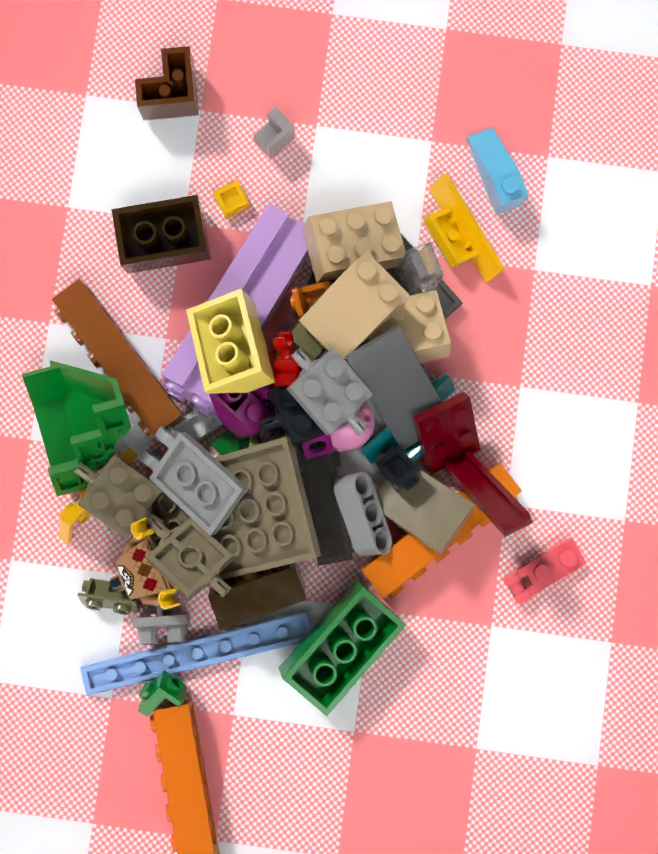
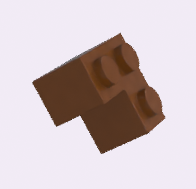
M190 46L161 49L163 76L135 79L137 108L143 120L199 115L195 65Z

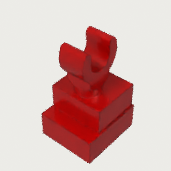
M291 331L280 332V337L273 338L274 347L280 355L273 361L275 387L290 386L297 380L300 372L303 370L291 357L295 353L293 352L294 339Z

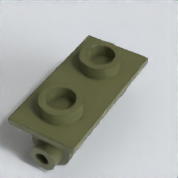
M90 578L89 581L84 580L82 592L86 593H78L77 595L81 603L84 604V607L91 610L99 611L102 607L111 608L115 613L130 615L131 612L139 613L140 611L135 601L140 600V598L131 600L128 598L126 590L120 593L110 592V581Z

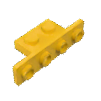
M447 173L441 175L430 187V191L441 210L428 215L423 221L452 269L472 260L484 281L489 282L503 272L505 268Z

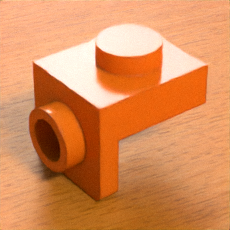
M332 280L292 289L293 296L290 297L293 311L298 314L299 318H302L311 305L333 284Z

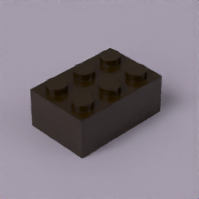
M198 195L111 209L120 266L127 274L211 260L203 209Z
M297 562L224 579L223 581L231 587L224 597H221L213 587H210L208 594L220 631L307 600L305 584Z

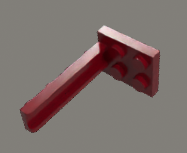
M465 392L412 417L425 468L431 475L444 469L505 537L532 523L529 512L473 455L480 451L481 448L471 399Z

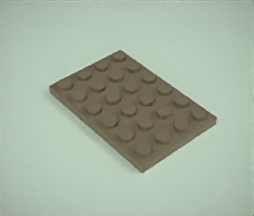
M290 436L214 457L248 487V490L218 533L212 535L233 555V561L219 575L222 580L321 556L295 448ZM163 491L153 502L150 511L161 520H164L163 525L169 530L181 526L190 518Z

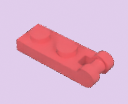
M568 538L505 575L502 580L506 586L511 587L515 602L521 604L534 594L587 564L573 539ZM524 576L530 582V585L525 588L520 582V579Z

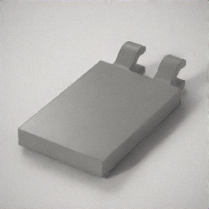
M160 426L154 436L169 449L165 455L156 448L152 452L145 449L139 458L142 463L153 471L149 479L210 536L216 535L246 493L248 487L187 432H178L172 426H168L167 429Z

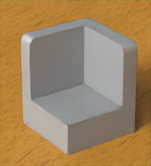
M274 107L267 114L269 123L253 136L254 142L270 159L296 138L295 127L277 107Z

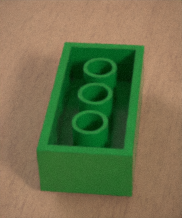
M356 579L278 667L281 677L324 715L328 716L404 629L406 624Z

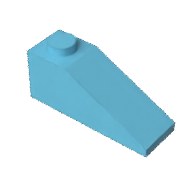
M493 127L467 136L468 146L495 215L522 206L528 197V192L518 167Z

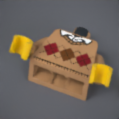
M146 517L131 524L132 535L122 550L123 555L115 563L119 574L110 578L112 590L115 593L126 590L128 598L131 600L140 598L143 604L161 607L164 610L180 606V602H176L174 593L177 590L146 560V556L158 546L161 539L157 535L149 536L154 533L153 528L148 530Z

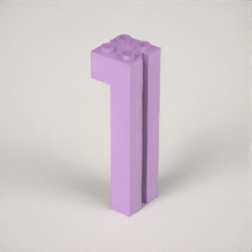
M269 203L208 301L242 289L255 302L263 332L309 256L302 231L305 222L301 220L297 222L291 219L287 212ZM190 329L163 371L162 378L166 390L169 391L167 394L172 399L180 403L188 400L194 404L193 410L205 417H208L209 414L216 417L217 414L211 398L204 391Z

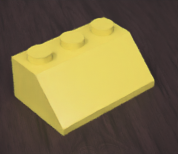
M242 289L186 310L204 391L207 394L247 393L275 383L255 302Z

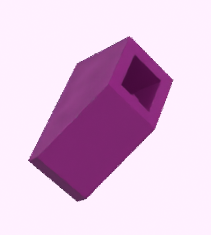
M251 392L209 394L219 421L239 439L255 435L260 429L258 421L268 418L272 413Z

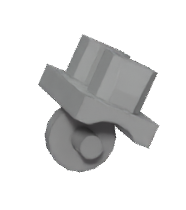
M148 605L147 614H157V617L133 618V628L138 629L141 645L158 644L157 628H167L168 643L185 642L186 626H191V618L187 617V615L167 616V613L177 612V607L164 610L161 607Z

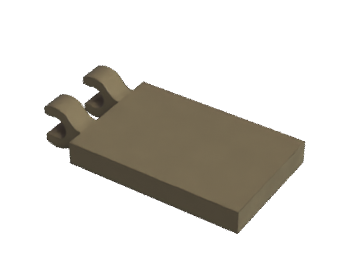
M380 452L374 462H378L386 455ZM421 471L420 481L408 491L403 488L397 493L388 480L384 482L381 488L373 482L385 518L439 555L443 554L475 510L473 503L424 471Z

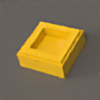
M238 180L213 192L225 219L251 207Z

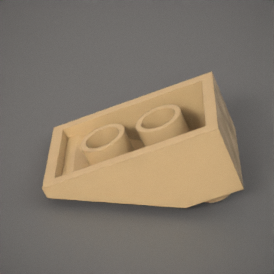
M366 251L341 274L304 314L299 323L327 352L334 348L346 360L345 356L364 344L405 305L409 294Z

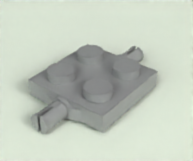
M300 347L291 357L303 370L300 372L297 380L286 389L326 435H330L341 424L346 422L354 429L357 435L362 434L368 426L359 418L357 412L361 405L373 395L334 348L330 349L320 359L311 361Z

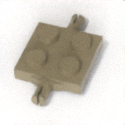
M112 455L106 465L97 472H94L82 462L77 466L79 468L75 469L74 473L88 482L86 491L77 502V505L125 539H128L132 533L131 524L146 517V524L149 526L152 523L155 524L153 521L160 520L162 524L164 523V520L150 512L153 502L162 490L115 455Z
M191 517L181 526L172 530L165 527L160 520H156L155 524H151L150 529L153 528L154 533L161 540L158 546L146 556V560L188 601L209 585L221 597H224L230 591L231 587L219 575L233 561V555L213 536L207 534Z

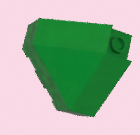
M50 360V367L24 373L22 378L34 408L49 460V477L58 497L85 489L88 482L74 473L75 469L79 468L77 466L82 462L94 472L99 466L102 467L114 452V445L121 436H125L128 433L131 425L117 378Z

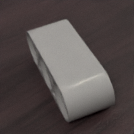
M365 472L338 477L334 482V494L355 552L362 557L388 553L392 547V537L371 477Z

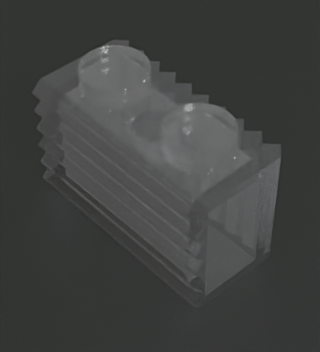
M431 242L407 250L395 269V272L398 273L397 277L400 278L399 282L402 283L401 287L405 288L404 290L409 296L432 291L439 286L438 282L444 276Z

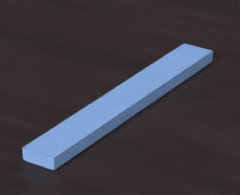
M308 610L187 639L181 643H171L82 665L80 669L86 696L156 679L163 670L173 675L298 644L312 630Z

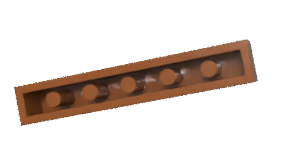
M80 278L52 298V301L57 306L54 312L64 324L69 322L74 330L70 333L80 346L85 344L90 350L87 356L96 368L102 367L107 373L106 376L117 378L121 394L124 396L123 401L126 409L131 414L135 411L141 419L138 425L147 436L151 434L154 436L160 426H163L165 429L168 426L175 427L186 419L89 287Z

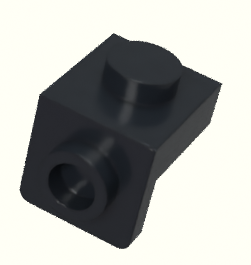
M397 446L376 462V467L397 493L403 488L406 491L410 490L420 481L419 476L421 475L422 468L419 464L415 465L400 446Z

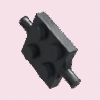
M279 386L268 391L267 396L273 406L274 416L258 421L262 433L280 427L287 436H290L294 447L325 435L286 389L289 386ZM348 422L341 424L337 429L347 426Z

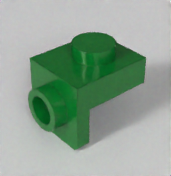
M163 670L153 682L148 681L139 693L141 701L138 711L148 717L165 698L178 707L181 706L185 699L187 686L180 678L172 676Z

